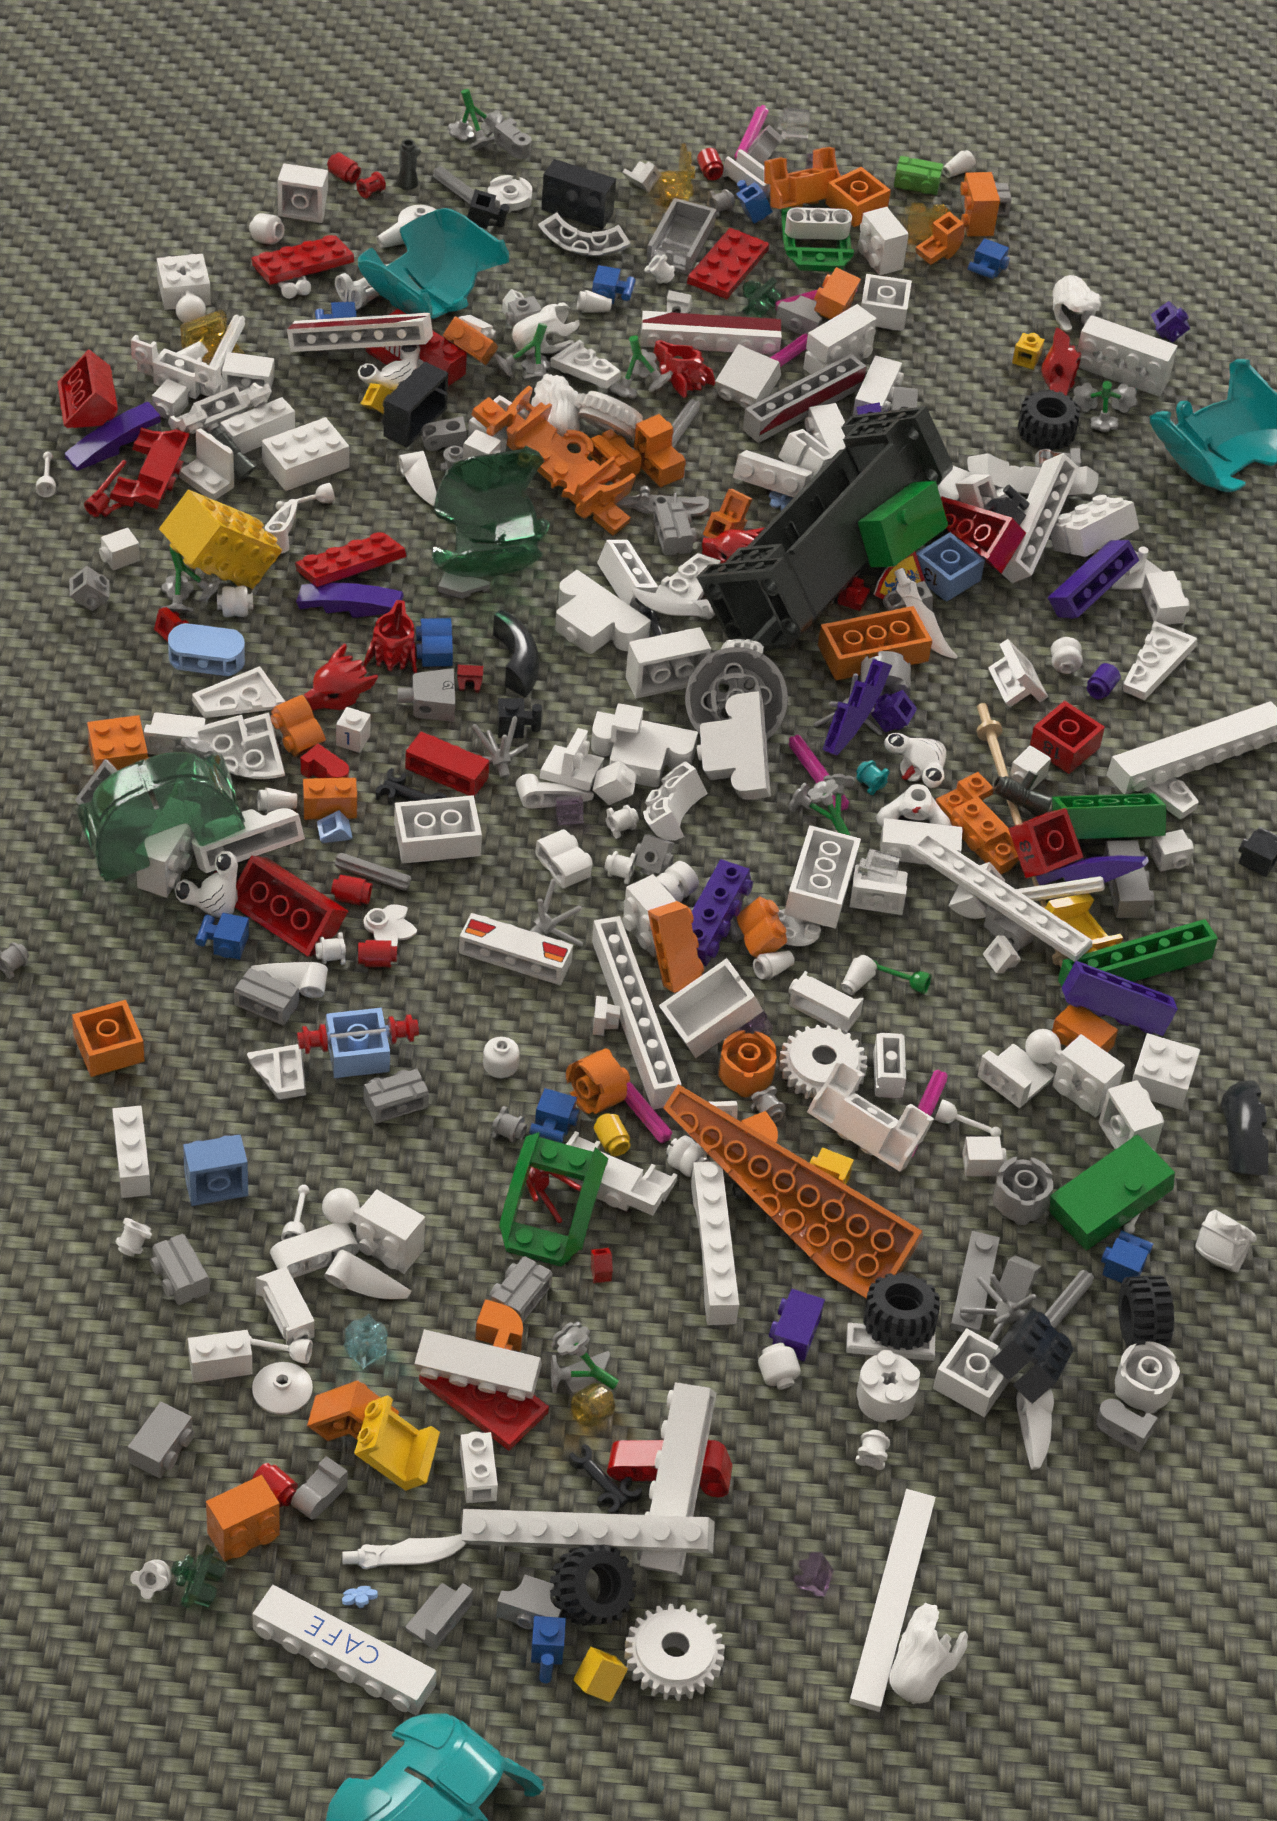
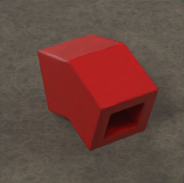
M609 1248L591 1250V1272L594 1283L612 1281V1253Z

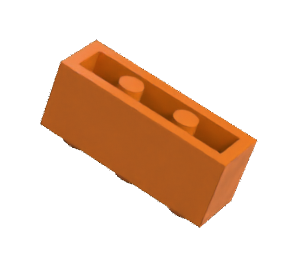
M675 901L647 910L663 987L674 993L698 979L704 972L703 964L698 958L696 949L699 947L698 939L695 933H693L691 924L694 921L692 911L688 906Z

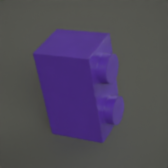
M791 1289L788 1299L782 1298L778 1309V1315L781 1316L779 1322L773 1321L769 1332V1338L773 1339L772 1345L784 1343L785 1346L794 1349L798 1360L805 1361L822 1317L825 1299Z

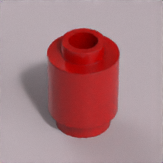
M714 148L703 149L697 156L701 171L707 179L717 180L723 175L724 170L719 154Z
M342 153L333 154L328 159V172L344 182L354 183L360 177L361 168L358 166V163Z
M340 875L338 879H334L331 888V894L335 895V901L359 906L362 903L369 904L372 893V883L366 882V879Z
M366 940L365 943L359 942L358 964H365V967L391 968L392 962H397V946H392V940Z
M265 1463L260 1466L252 1479L262 1475L278 1500L279 1507L290 1505L298 1484L276 1465Z

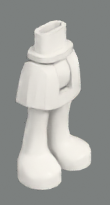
M346 273L340 274L335 278V287L343 302H354L355 310L363 308L369 301L380 295L365 278L352 281Z

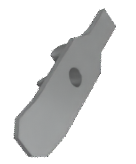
M642 486L639 495L624 497L615 504L618 507L634 508L645 514H654V506L656 504L667 503L669 505L672 502H682L685 511H689L691 517L700 516L709 511V499L704 496L686 498L677 497L676 493H674V496L650 495V488L648 486Z

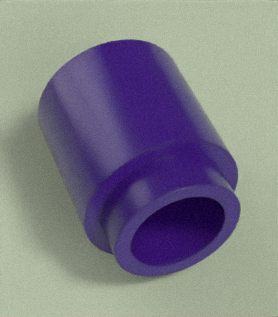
M1108 663L1101 664L1087 682L1089 695L1095 699L1107 697L1120 681V672L1114 665Z

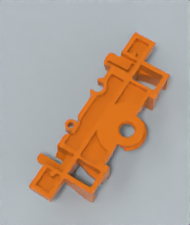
M531 386L526 387L514 399L512 404L508 406L507 412L490 397L473 408L471 415L487 428L486 433L488 435L494 436L505 426L508 427L506 429L508 436L506 445L515 453H520L518 457L519 463L527 465L531 461L533 468L551 483L552 489L555 486L564 487L561 497L569 498L576 504L575 512L581 518L585 519L593 514V519L612 536L629 524L631 517L615 504L631 492L636 476L631 473L620 481L618 477L621 469L614 464L615 458L613 456L601 466L594 460L589 461L588 457L590 453L593 454L594 450L592 440L585 433L577 430H567L564 436L561 437L557 433V429L548 422L552 404L544 405L540 402L536 407H533L529 403L533 391ZM524 408L530 412L526 420L517 414ZM576 444L581 448V451L579 453H571L567 449V445ZM609 481H611L612 483H614V484H611V485H605V484H606L607 482H609Z

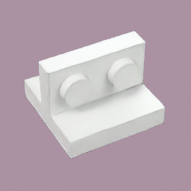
M1008 639L1002 642L1000 646L1005 657L988 668L1005 703L1011 707L1029 694H1032L1039 702L1048 698L1032 663Z
M578 728L567 748L554 745L541 768L539 778L590 791L594 784L596 771L603 767L604 758L588 754L590 742L586 741L588 731Z

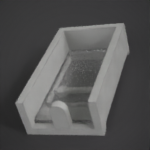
M674 198L648 244L646 263L650 264L656 255L662 256L665 254L667 256L666 262L670 266H674L675 271L689 275L709 234L715 227L717 209Z

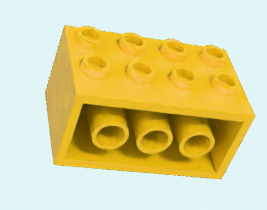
M189 489L159 528L171 542L169 546L177 553L182 554L184 557L183 562L190 568L196 569L198 567L208 575L213 573L223 581L229 579L237 586L244 585L252 589L261 581L264 574L283 551L276 543L277 538L265 531L263 523L257 518Z

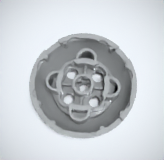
M729 647L715 651L700 662L689 678L685 694L688 717L696 731L700 734V725L702 723L730 719L724 718L721 711L726 707V702L731 696L759 691L764 704L767 740L780 727L787 711L788 691L784 677L774 662L764 654L753 649ZM747 679H752L755 683L752 690H747L744 687V682ZM721 682L729 684V690L726 693H722L719 690Z

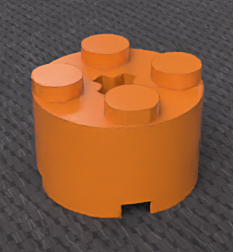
M745 1030L729 1035L725 1039L721 1050L718 1075L722 1082L729 1089L745 1098L768 1088L774 1078L777 1059L774 1042L767 1035L757 1031L751 1034L745 1033Z
M605 1048L570 1064L566 1070L567 1084L572 1083L574 1091L570 1092V1094L577 1097L576 1105L587 1114L592 1112L597 1114L622 1102L626 1098L627 1083L630 1082V1075L624 1067H620L610 1050Z

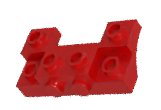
M141 427L139 436L134 442L132 449L147 455L140 470L138 480H130L118 476L109 499L133 507L136 501L158 509L167 490L172 492L176 482L174 475H179L182 470L184 461L180 459L188 444L190 434L177 429L160 432Z

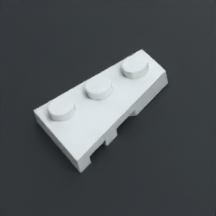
M581 340L576 341L551 358V367L563 373L576 376L581 380L596 384L601 388L607 389L621 379V371L606 359L596 357L594 350L584 348V343Z
M697 553L678 568V572L671 577L667 576L661 581V585L658 586L656 593L677 594L688 600H701L704 591L696 577L709 564H720V560Z
M260 666L192 694V701L204 718L273 710L275 706L285 702Z
M1176 777L1141 790L1144 793H1154L1166 804V809L1180 820L1196 810L1199 803L1185 783L1177 780Z

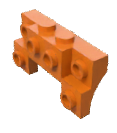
M832 147L813 150V168L788 173L786 158L779 157L764 161V183L770 184V207L777 209L787 207L799 208L803 207L804 203L817 204L819 200L826 199L828 182L841 177L836 164L835 148Z
M977 772L958 781L957 788L936 798V803L948 816L952 826L962 827V839L967 843L968 847L975 851L985 863L990 862L1000 874L1011 870L1019 861L1008 827L983 802L984 799L993 795L994 790L990 783Z

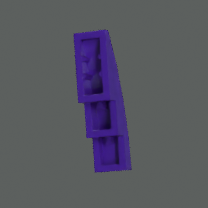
M149 402L132 408L85 436L64 453L65 458L78 471L119 454L120 446L137 440L141 427L146 429L161 423L160 414Z
M328 583L319 587L313 584H302L296 603L299 609L323 606L326 613L349 611L352 618L386 614L390 612L396 600L403 599L404 594L398 590L353 583Z
M873 659L865 683L855 681L848 704L838 702L822 750L838 755L855 736L880 696L892 668L891 664Z
M1118 855L1093 857L1074 861L1048 873L1037 875L1036 879L1039 886L1062 877L1067 882L1101 876L1104 883L1144 867L1149 860L1145 856Z

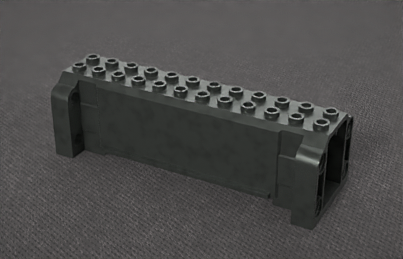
M927 406L852 415L841 426L845 435L843 442L846 447L839 450L747 547L738 548L725 563L709 564L696 577L724 633L730 640L749 639L750 641H756L764 646V651L792 648L796 644L797 639L809 630V626L822 616V612L834 603L835 598L848 587L852 579L857 577L863 567L869 563L858 521L910 483L936 481L938 487L952 471V461Z

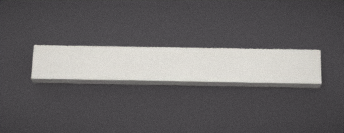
M928 831L910 845V853L1074 962L1092 947L1093 940Z
M906 1489L849 1704L880 1712L936 1498L934 1496Z

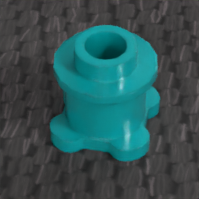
M873 760L865 761L856 770V780L865 783L869 787L867 793L873 795L877 790L886 786L890 771L887 768L881 771L876 767V763Z

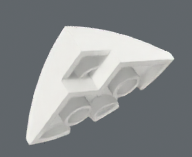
M269 713L243 719L242 715L192 728V730H198L199 740L208 742L210 747L214 749L212 754H207V757L210 759L215 758L221 769L234 775L252 779H270L285 776L276 734Z

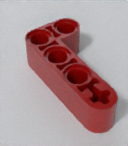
M621 1440L614 1442L611 1446L607 1474L618 1481H622L629 1476L632 1478V1481H656L658 1469L655 1468V1459L659 1450L662 1451L664 1440ZM715 1440L707 1441L699 1484L705 1494L719 1498L729 1493L733 1464L724 1444Z

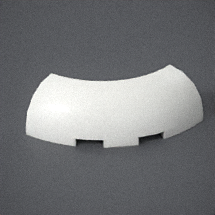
M558 213L553 214L538 224L543 233L555 244L579 255L605 256L620 252L631 246L630 241L619 225L605 231L585 233L566 223Z
M686 761L661 779L663 785L659 789L652 790L645 802L647 809L643 811L648 826L658 837L665 840H678L684 837L680 829L683 816L693 804L708 794L696 769Z

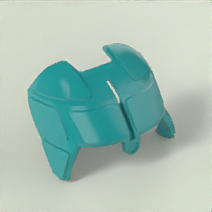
M442 208L422 215L400 227V234L407 247V252L389 265L383 264L373 248H369L358 257V267L364 278L381 296L388 299L391 305L406 314L430 313V318L435 319L447 312L458 311L467 307L469 304L466 297L474 287L477 273L498 265L507 264L509 262V251L504 240H498L459 212Z
M1237 359L1229 364L1230 380L1227 400L1211 404L1193 413L1192 405L1189 401H1180L1176 407L1178 424L1176 425L1170 420L1171 412L1160 411L1149 416L1154 432L1180 467L1186 470L1199 483L1223 492H1234L1246 485V482L1231 476L1250 463L1258 462L1268 466L1277 464V393L1250 365L1249 359Z
M446 1713L422 1714L406 1720L394 1730L395 1732L392 1734V1737L404 1742V1745L372 1778L368 1780L348 1778L342 1783L331 1799L326 1821H488L478 1807L493 1791L503 1773L520 1784L525 1789L524 1795L527 1797L539 1795L544 1790V1782L533 1772L502 1756L501 1752L463 1721ZM408 1768L427 1778L434 1787L431 1788L425 1782L404 1770Z

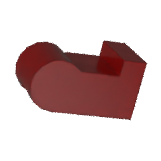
M320 744L315 745L301 757V774L308 779L312 775L317 778H349L348 764Z

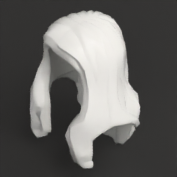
M1074 275L1064 276V278L1059 280L1055 284L1052 294L1055 318L1060 325V329L1064 332H1070L1072 326L1062 311V304L1073 312H1083L1081 322L1085 325L1091 315L1095 316L1096 311H1099L1102 297L1099 294L1090 290L1080 277Z
M566 303L550 304L543 307L540 313L518 322L513 328L512 338L520 351L533 341L538 323H543L547 325V329L540 346L541 353H558L572 345L574 341L568 340L552 346L546 342L547 334L554 333L560 336H568L578 329L580 325L579 320L564 324L570 307ZM533 346L524 354H533L535 352V347Z
M545 374L534 388L536 395L532 398L531 405L536 407L540 402L544 405L552 404L548 422L557 429V433L561 437L564 436L567 430L579 431L580 410L574 406L579 395L578 392L569 386L568 381L563 376Z
M925 1603L915 1610L906 1631L902 1635L898 1653L889 1675L890 1685L894 1692L912 1704L930 1701L940 1678L955 1669L967 1648L968 1634L965 1631L960 1633L951 1653H949L951 1637L946 1633L939 1641L937 1631L935 1630L936 1622L939 1618L937 1605Z

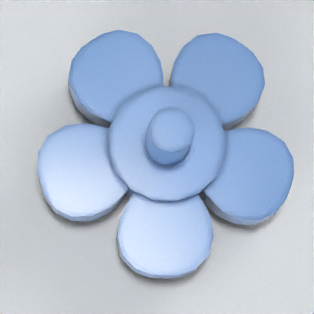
M771 491L769 494L771 499L770 505L775 509L780 507L781 511L793 499V497L776 491Z
M370 1586L348 1589L343 1593L342 1603L344 1605L356 1603L358 1608H363L364 1605L369 1603V1600L378 1597V1592L371 1589Z

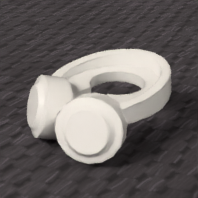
M305 276L278 282V286L282 288L283 296L289 299L297 294L308 295L311 291V284L306 280ZM287 281H297L296 284L286 283Z

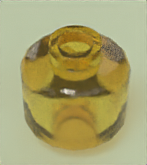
M600 1383L587 1385L576 1392L571 1399V1414L579 1424L586 1427L598 1426L610 1418L615 1411V1401L612 1392Z

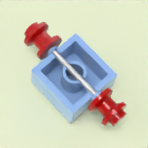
M382 1008L326 1014V1027L325 1024H320L318 1030L309 1031L307 1026H302V1032L297 1033L298 1049H304L305 1054H310L311 1048L320 1047L323 1052H328L329 1048L334 1078L390 1072V1048L387 1037L390 1038L391 1044H396L397 1039L406 1037L409 1042H414V1036H419L417 1019L412 1020L411 1014L406 1015L404 1021H395L394 1017L390 1016L388 1017V1025H385Z

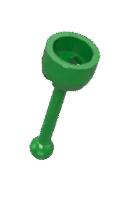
M873 960L877 965V970L908 980L914 991L921 994H926L932 974L918 971L910 976L879 965L877 961Z

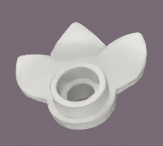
M388 905L384 909L374 908L364 917V927L367 931L374 934L375 940H392V946H397L398 940H407L417 933V929L404 919L408 910L405 906Z

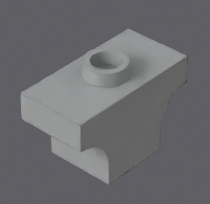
M800 295L793 302L781 301L777 307L776 319H781V326L801 335L808 334L822 325L820 313L814 311L817 302Z
M524 1575L522 1583L518 1588L512 1591H501L497 1601L496 1617L514 1622L524 1629L533 1628L534 1616L560 1618L561 1610L553 1605V1597H551L550 1590L554 1589V1584Z

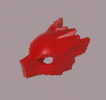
M1059 328L1055 329L1053 345L1042 364L1041 372L1049 390H1054V392L1060 391L1067 396L1069 390L1075 385L1074 379L1081 362V352H1077L1075 346L1070 345V337Z
M662 340L655 342L653 353L656 355L657 361L660 362L659 372L660 374L669 371L673 372L672 377L667 382L671 383L683 398H686L687 390L693 391L694 389L700 391L702 390L701 385L705 386L706 383L715 385L714 373L712 369L703 364L704 359L700 351L694 350L693 346L674 345ZM681 356L683 359H677L674 357Z
M764 528L747 531L729 529L719 534L715 539L703 538L702 555L720 560V563H725L738 548L747 547ZM721 553L725 554L727 558L724 559Z
M396 600L390 612L384 614L376 621L373 638L363 663L365 668L371 659L376 656V665L380 667L384 661L388 671H392L398 662L402 670L410 660L414 674L418 673L414 624L406 614L405 601Z
M343 644L332 655L329 662L316 671L313 688L305 693L304 697L312 711L321 708L343 710L347 706L355 704L360 693L371 689L377 681L378 675L364 677L367 672L366 668L362 666L363 662L361 660L352 661L353 656H345L347 646ZM328 694H339L335 699L328 697Z

